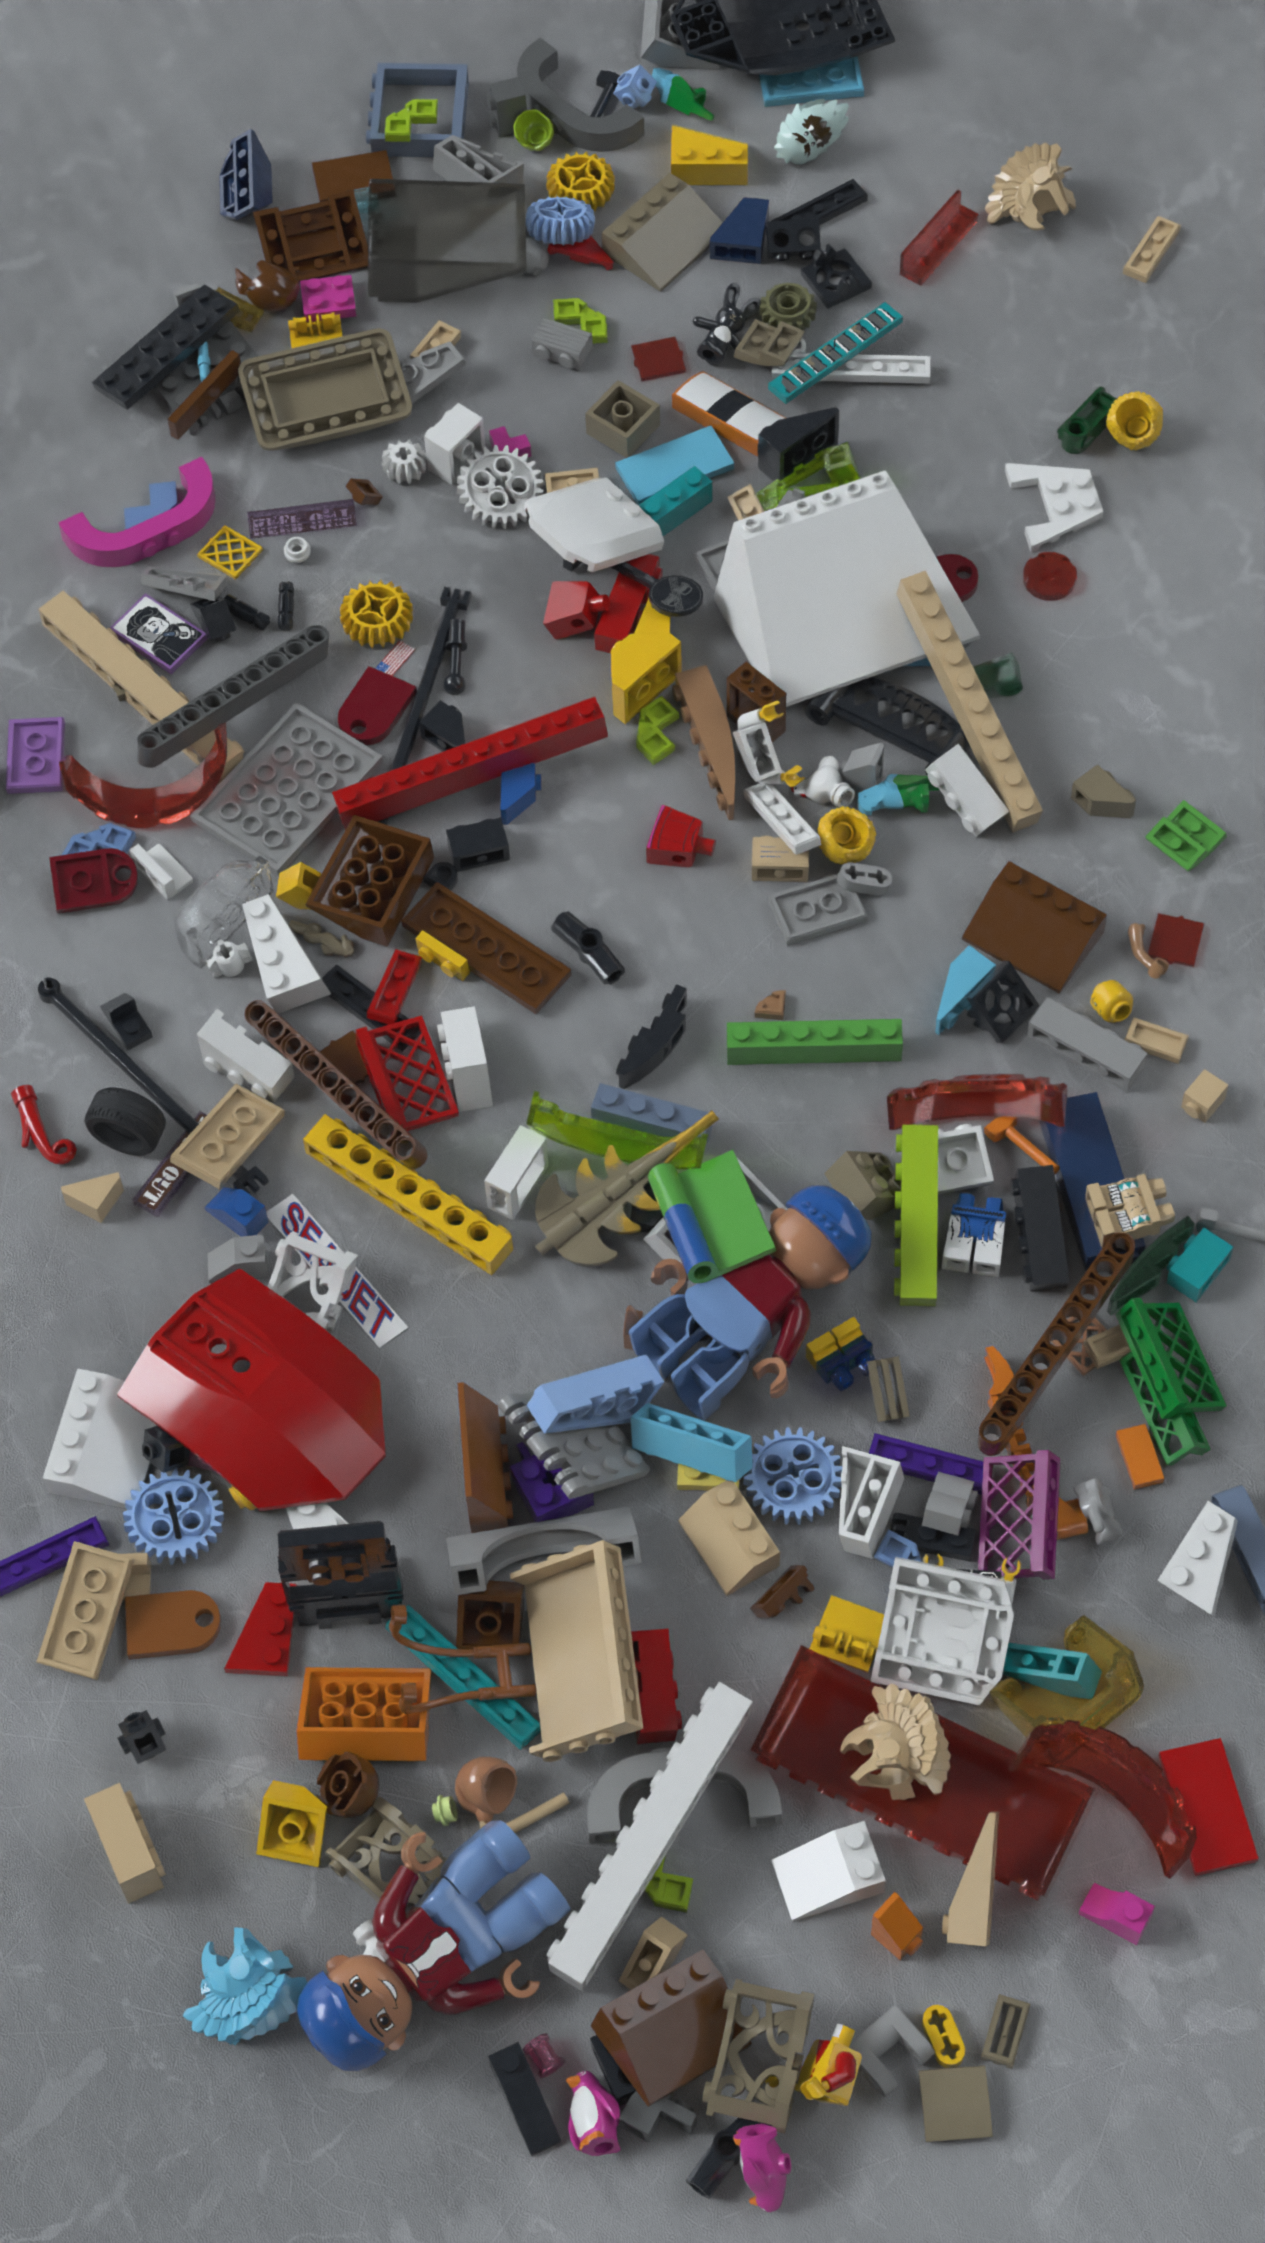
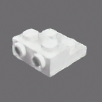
M963 1124L957 1126L955 1130L947 1132L938 1129V1195L993 1184L994 1178L981 1125L972 1127V1124Z

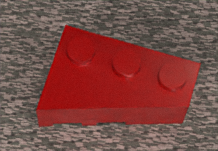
M669 1628L631 1631L635 1667L638 1671V1691L643 1729L635 1731L637 1744L675 1741L677 1731L682 1729L681 1711L676 1710L675 1700L678 1699V1688L676 1680H673L674 1659L670 1649Z

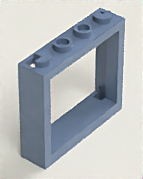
M377 64V73H372V89H375V92H370V107L373 108V111H368V126L371 127V130L366 131V144L371 145V152L387 150L388 157H434V146L446 138L454 135L464 139L469 89L468 64ZM385 84L456 86L451 134H411V142H385V133H380Z

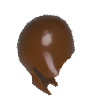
M260 260L256 268L261 275L253 280L238 268L235 269L237 291L239 294L247 296L253 305L260 310L270 313L282 311L290 307L297 299L300 291L298 279L290 271Z

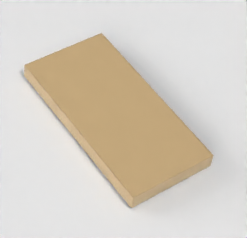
M235 1084L172 1153L170 1162L220 1189L281 1121L285 1110L246 1088Z
M74 1541L37 1663L98 1680L135 1561L134 1558Z

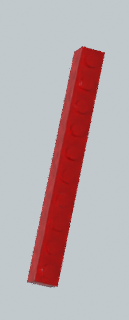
M594 696L334 791L332 795L345 830L353 815L376 822L495 779L500 777L503 772L531 763L536 764L607 738L608 732L605 717Z

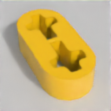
M938 2004L932 2005L926 2009L922 2020L927 2040L935 2051L934 2056L939 2065L944 2068L958 2067L963 2062L965 2055V2046L952 2014L946 2007ZM933 2014H937L938 2018L946 2019L942 2024L944 2033L940 2034L935 2024H929L932 2021ZM947 2039L951 2049H958L955 2059L951 2060L949 2055H942L945 2050L944 2040Z

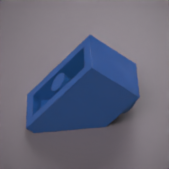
M535 763L501 773L500 811L503 825H508L536 801V791L542 790L541 774H536Z
M224 1187L204 1207L205 1211L241 1237L257 1235L269 1223L265 1205L243 1189Z

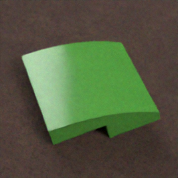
M1183 800L1167 818L1162 817L1145 836V839L1189 872L1210 855L1224 841L1227 834Z

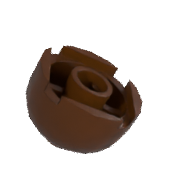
M344 1752L342 1755L335 1754L327 1760L318 1775L317 1784L321 1785L320 1795L316 1794V1797L327 1806V1813L329 1815L340 1818H355L366 1813L374 1805L379 1792V1776L373 1765L359 1755L351 1752Z

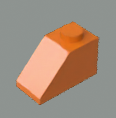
M894 1892L873 1914L871 1935L900 1961L906 1954L912 1956L923 1943V1940H921L923 1927L902 1898Z

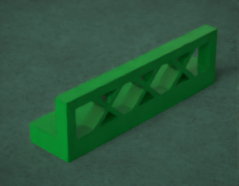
M1132 1351L1119 1359L1166 1465L1172 1466L1189 1454L1202 1456L1210 1451L1211 1448L1194 1412L1177 1413L1171 1419H1168L1166 1428L1159 1426L1157 1422L1159 1411L1155 1402L1147 1400L1145 1395L1146 1382L1143 1376L1136 1374L1131 1363L1135 1360ZM1172 1434L1179 1437L1183 1446L1174 1454H1172L1169 1448Z

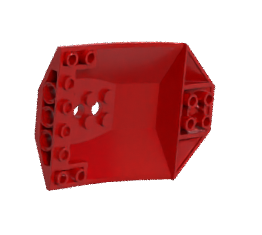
M241 1268L194 1293L152 1336L117 1393L118 1398L162 1428L209 1465L257 1507L258 1511L346 1500L386 1457L380 1379L352 1351L318 1323ZM224 1344L227 1346L222 1353L215 1354L211 1352L212 1348L216 1345ZM240 1360H247L251 1363L250 1368L241 1373L236 1372L233 1367Z

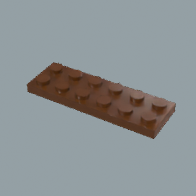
M438 882L401 920L402 927L414 935L418 936L423 930L466 958L470 972L534 1014H537L572 975L569 967Z

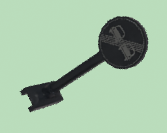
M563 558V568L571 572L582 563L579 560L571 563ZM626 562L610 567L650 589L649 602L661 614L670 617L691 615L703 603V590L691 578L671 575L656 579Z

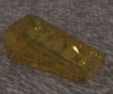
M218 287L216 291L237 303L240 311L243 312L241 317L235 315L230 320L237 328L253 332L264 311ZM248 314L253 315L250 322L245 320Z

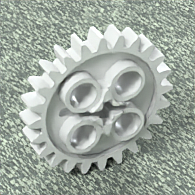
M494 445L493 452L483 447V455L475 451L473 455L474 460L466 458V467H460L461 475L457 477V484H459L457 486V494H460L459 503H466L465 513L473 510V520L479 516L482 517L481 525L483 526L488 520L491 521L492 528L496 527L497 522H501L503 529H506L507 522L509 521L516 527L518 518L526 522L527 514L529 513L523 509L525 501L543 495L541 488L544 481L539 479L541 470H534L535 461L527 463V453L519 457L518 448L510 453L508 445H505L503 451H499L498 446ZM500 467H504L509 471L500 472L497 469ZM483 481L487 485L479 486L476 482ZM520 487L525 491L516 492L513 488ZM499 501L503 505L495 506L492 502Z

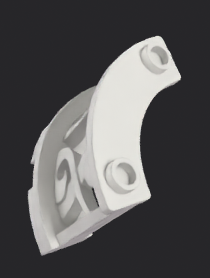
M292 1231L286 1239H281L277 1245L275 1255L278 1257L267 1287L284 1298L287 1293L296 1287L310 1282L311 1294L322 1308L319 1313L310 1312L305 1314L326 1331L327 1329L333 1331L343 1308L338 1305V1302L343 1298L342 1292L345 1289H350L358 1255L349 1251L345 1254L300 1237L297 1232ZM295 1249L312 1255V1266L310 1269H308L307 1262L302 1256H300V1264L297 1266L293 1265L292 1258ZM319 1258L331 1262L335 1266H319ZM289 1272L292 1275V1277L285 1280ZM318 1279H320L321 1287L323 1285L329 1286L328 1292L324 1295L318 1293Z

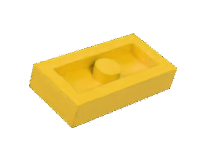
M422 930L415 938L419 956L426 962H434L440 966L447 976H455L464 981L470 974L466 958Z

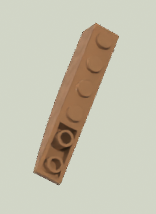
M703 665L675 673V685L672 686V692L675 701L681 702L682 707L680 710L684 723L690 724L691 729H689L691 741L693 745L698 744L699 746L698 756L702 767L707 766L709 771L707 773L711 789L716 788L718 793L716 800L719 810H725L728 820L734 819L735 757L731 730L724 706L708 667Z

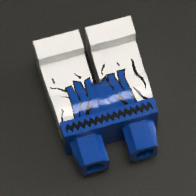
M960 1193L956 1204L952 1205L942 1259V1269L968 1273L972 1244L976 1243L972 1274L999 1277L1006 1211H1003V1199L987 1198L985 1209L974 1207L975 1196L972 1194Z

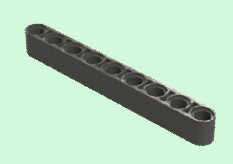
M321 625L307 627L141 732L137 737V762L146 768H154L323 661L328 655L329 631Z

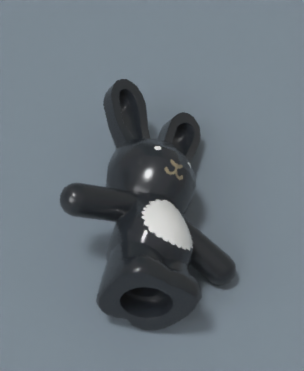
M731 283L726 288L723 307L716 314L715 321L700 316L694 317L692 321L694 326L710 330L706 338L699 345L697 355L713 366L723 361L730 345L734 350L737 348L741 341L736 334L743 329L745 321L760 309L761 300L756 297L748 300L740 310L736 307L740 295V287L737 283Z

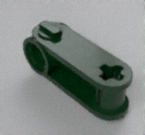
M1098 387L1058 428L1057 434L1058 439L1061 440L1062 448L1070 454L1084 452L1107 427L1106 420L1109 409L1118 398L1107 393L1104 387Z

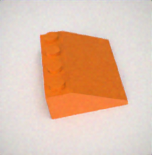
M305 1667L297 1724L299 1760H328L335 1754L342 1755L344 1752H351L367 1761H426L430 1709L414 1714H404L398 1704L401 1698V1684L415 1683L417 1688V1702L412 1703L411 1706L430 1701L431 1669Z

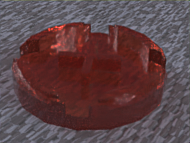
M1057 552L1039 553L1037 557L1033 559L1031 557L1023 568V584L1026 590L1034 597L1044 601H1056L1065 598L1073 591L1077 582V569L1075 565L1073 566L1068 557Z

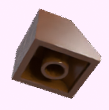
M489 1580L487 1590L458 1595L456 1648L473 1649L474 1646L520 1644L525 1585L518 1582Z

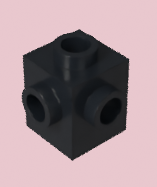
M159 1426L144 1430L143 1456L161 1472L165 1473L189 1465L190 1450Z
M147 1710L132 1713L123 1722L118 1724L122 1735L117 1737L125 1755L131 1752L137 1764L167 1750L161 1739L166 1733L158 1717L152 1720Z

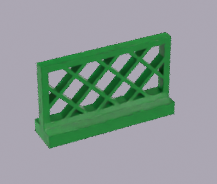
M1132 1298L1115 1314L1162 1419H1171L1177 1413L1222 1411L1227 1407L1179 1302L1143 1303L1142 1298ZM1172 1312L1177 1324L1167 1318L1165 1314ZM1150 1316L1156 1320L1155 1325L1152 1323ZM1161 1325L1173 1333L1172 1338L1160 1330ZM1178 1337L1186 1342L1189 1350L1177 1342ZM1162 1342L1168 1346L1167 1351H1165ZM1173 1351L1185 1359L1184 1363L1172 1356ZM1190 1363L1198 1368L1201 1376L1189 1368ZM1174 1369H1176L1178 1372H1180V1374H1179L1178 1377H1177V1375H1176ZM1185 1377L1197 1385L1196 1389H1193L1184 1382ZM1202 1389L1210 1394L1212 1401L1201 1395ZM1186 1395L1192 1399L1190 1403L1188 1402Z

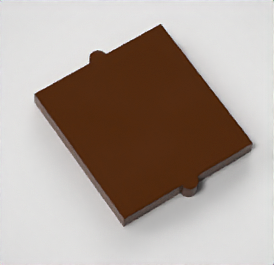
M353 1030L336 1041L331 1040L330 1045L320 1050L355 1084L365 1082L368 1074L356 1045V1034Z

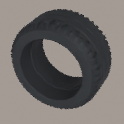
M109 1087L98 1091L87 1110L84 1120L90 1134L99 1142L116 1151L136 1156L153 1152L166 1127V1119L157 1105L140 1094L117 1087Z

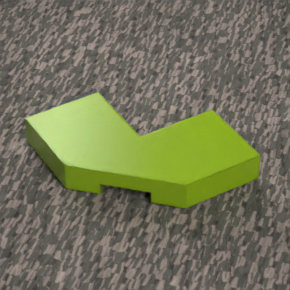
M412 99L405 104L404 109L387 116L385 142H411L412 124H437L438 99Z
M580 298L553 299L554 321L566 325L580 324L581 330L592 333V344L608 343L605 315L589 308L587 303Z
M662 695L640 710L636 748L653 765L675 751V745L661 730L678 720L679 712Z
M665 1855L647 1885L645 1892L656 1907L687 1913L694 1882L693 1878L664 1873Z

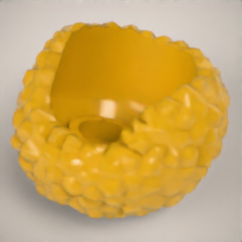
M1145 392L1125 393L1123 396H1119L1111 405L1106 420L1107 429L1119 444L1130 450L1149 447L1161 434L1163 408L1151 395Z
M841 806L840 808L832 809L820 819L817 828V834L821 840L819 848L822 850V853L830 861L840 865L848 862H861L870 854L876 841L877 833L873 822L868 819L866 814L850 807Z

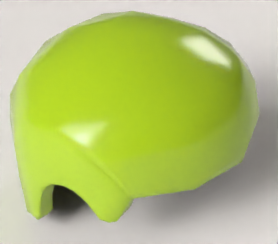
M537 109L525 110L517 116L513 125L517 141L521 146L532 152L541 151L546 148L554 136L553 124L547 116Z

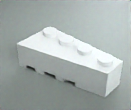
M269 894L242 904L266 998L275 1011L282 1013L330 995L329 989Z

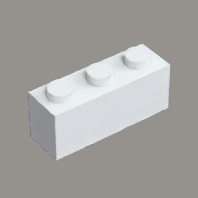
M959 744L925 769L931 784L940 789L945 796L947 805L951 809L956 810L962 818V824L965 829L972 832L975 837L1009 812Z

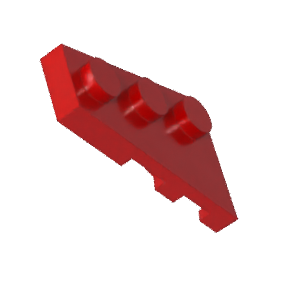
M265 1582L224 1667L225 1673L288 1676L295 1614L289 1611L282 1583ZM289 1583L290 1587L297 1586V1584Z

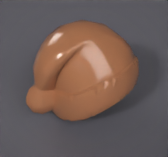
M482 1756L472 1759L463 1765L455 1780V1793L458 1803L464 1810L476 1814L479 1822L484 1821L486 1824L494 1818V1814H500L505 1811L512 1801L517 1787L515 1769L506 1761L495 1757Z

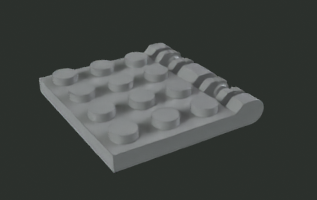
M534 1391L517 1395L516 1392L504 1396L498 1402V1407L504 1415H509L508 1420L511 1424L527 1423L520 1429L519 1434L523 1439L529 1438L527 1445L540 1461L545 1460L543 1466L546 1470L551 1471L562 1468V1471L556 1475L554 1480L559 1486L562 1485L561 1489L569 1499L643 1478L650 1471V1467L636 1449L632 1448V1444L617 1425L544 1434L526 1406L533 1397Z

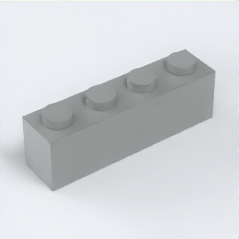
M1047 997L1029 1021L1027 1037L1126 1093L1145 1068L1148 1053L1139 1045L1123 1040L1114 1031L1098 1026L1089 1017L1073 1012L1060 1001H1054Z

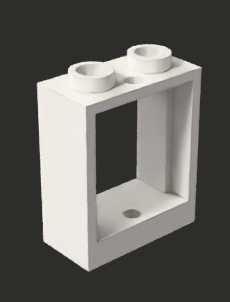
M520 1125L484 1180L488 1208L511 1220L515 1219L549 1166L546 1137L540 1131L534 1128L528 1129Z

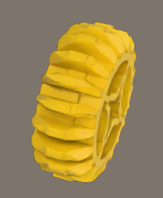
M576 151L573 156L566 153L564 159L557 158L556 164H551L550 171H548L546 176V189L549 197L555 198L558 196L564 198L567 196L570 199L576 198L577 201L583 200L585 204L591 205V209L594 212L597 206L604 208L605 202L610 201L611 194L615 190V175H613L610 164H606L605 158L598 159L596 153L589 156L587 151L583 155H579Z
M381 579L378 584H373L369 580L368 585L364 586L359 583L358 590L350 588L349 595L344 596L343 604L340 607V622L346 635H350L353 642L359 640L361 646L369 643L372 649L375 644H380L384 648L386 642L394 645L395 638L403 639L404 632H409L410 624L413 621V605L407 593H403L401 586L394 588L392 581L384 585Z

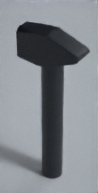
M600 71L596 79V85L604 89L590 117L602 116L618 85L617 80L620 75L616 72Z

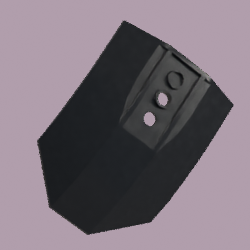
M680 0L670 16L686 56L748 74L781 75L815 69L848 60L896 42L877 0ZM824 18L832 19L831 21L825 23L821 21ZM800 23L810 25L805 31L796 29V26Z

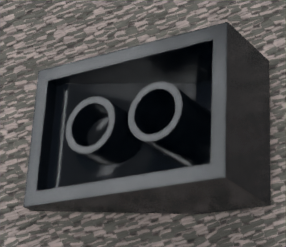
M833 407L777 420L770 426L764 427L758 434V468L780 487L838 445L839 409Z

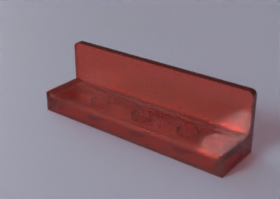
M957 190L902 251L899 275L921 286L978 222L979 214L961 205L960 190Z

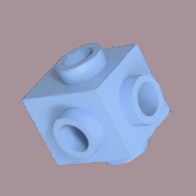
M638 65L624 72L618 78V85L613 94L623 105L628 104L633 109L639 106L644 107L651 100L652 96L650 94L657 81L641 65Z

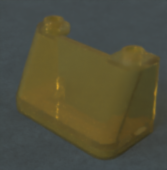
M1085 1615L1066 1628L1063 1640L1066 1650L1088 1653L1102 1671L1092 1699L1064 1696L1029 1683H1025L1021 1687L1019 1682L1012 1678L999 1682L989 1691L995 1705L1040 1754L1055 1765L1068 1759L1141 1697L1144 1690V1682L1133 1651Z

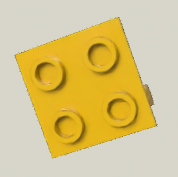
M331 312L332 314L321 315L322 321H319V314H316L317 321L314 322L311 320V315H308L309 322H306V317H293V320L288 321L291 348L342 337L340 314L334 315V312Z
M831 1595L820 1624L815 1627L813 1632V1641L809 1651L868 1673L878 1649L884 1614Z

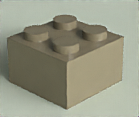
M617 380L585 413L586 434L628 458L660 426V405Z

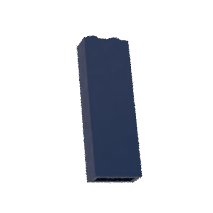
M1097 1092L1040 1103L1038 1120L1050 1159L1059 1165V1171L1055 1175L1085 1271L1089 1269L1102 1250L1085 1200L1086 1187L1089 1184L1099 1183V1186L1125 1179ZM1143 1237L1134 1240L1135 1251L1131 1264L1145 1251L1146 1244ZM1117 1248L1114 1250L1116 1253L1119 1254L1127 1253L1124 1249Z

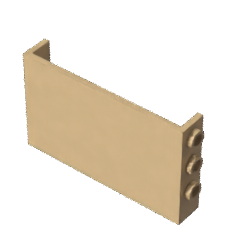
M604 1540L590 1545H578L571 1552L551 1555L547 1557L546 1561L537 1564H525L521 1567V1570L510 1573V1580L525 1585L542 1743L529 1747V1753L543 1758L545 1762H555L561 1760L562 1755L586 1752L589 1746L610 1744L615 1741L616 1737L643 1729L621 1548Z

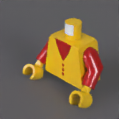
M836 2024L831 2040L816 2039L813 2042L801 2067L795 2091L804 2094L807 2100L814 2099L822 2103L848 2106L862 2060L861 2053L849 2048L855 2030L841 2024ZM769 2077L765 2080V2083L767 2084L768 2082L772 2088L779 2085V2080L776 2077Z

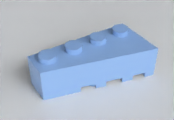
M642 1355L542 1384L535 1389L533 1397L526 1406L544 1434L631 1423V1416L645 1404L651 1402L663 1385L664 1380L648 1356Z

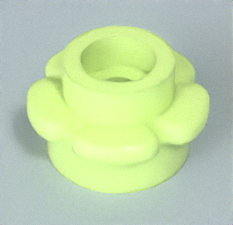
M439 1795L437 1802L432 1804L433 1816L436 1822H441L443 1826H449L451 1822H455L458 1819L456 1803L452 1796L443 1798L442 1795Z

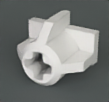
M221 939L217 941L218 945L213 950V957L206 962L214 978L220 975L233 977L240 974L244 964L253 959L245 943L235 945L232 942H224Z

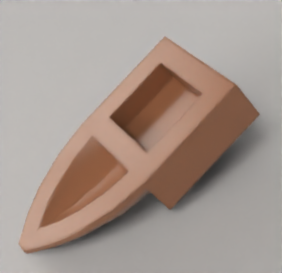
M631 1305L626 1309L623 1337L624 1348L633 1350L629 1330L643 1318V1311L635 1310Z

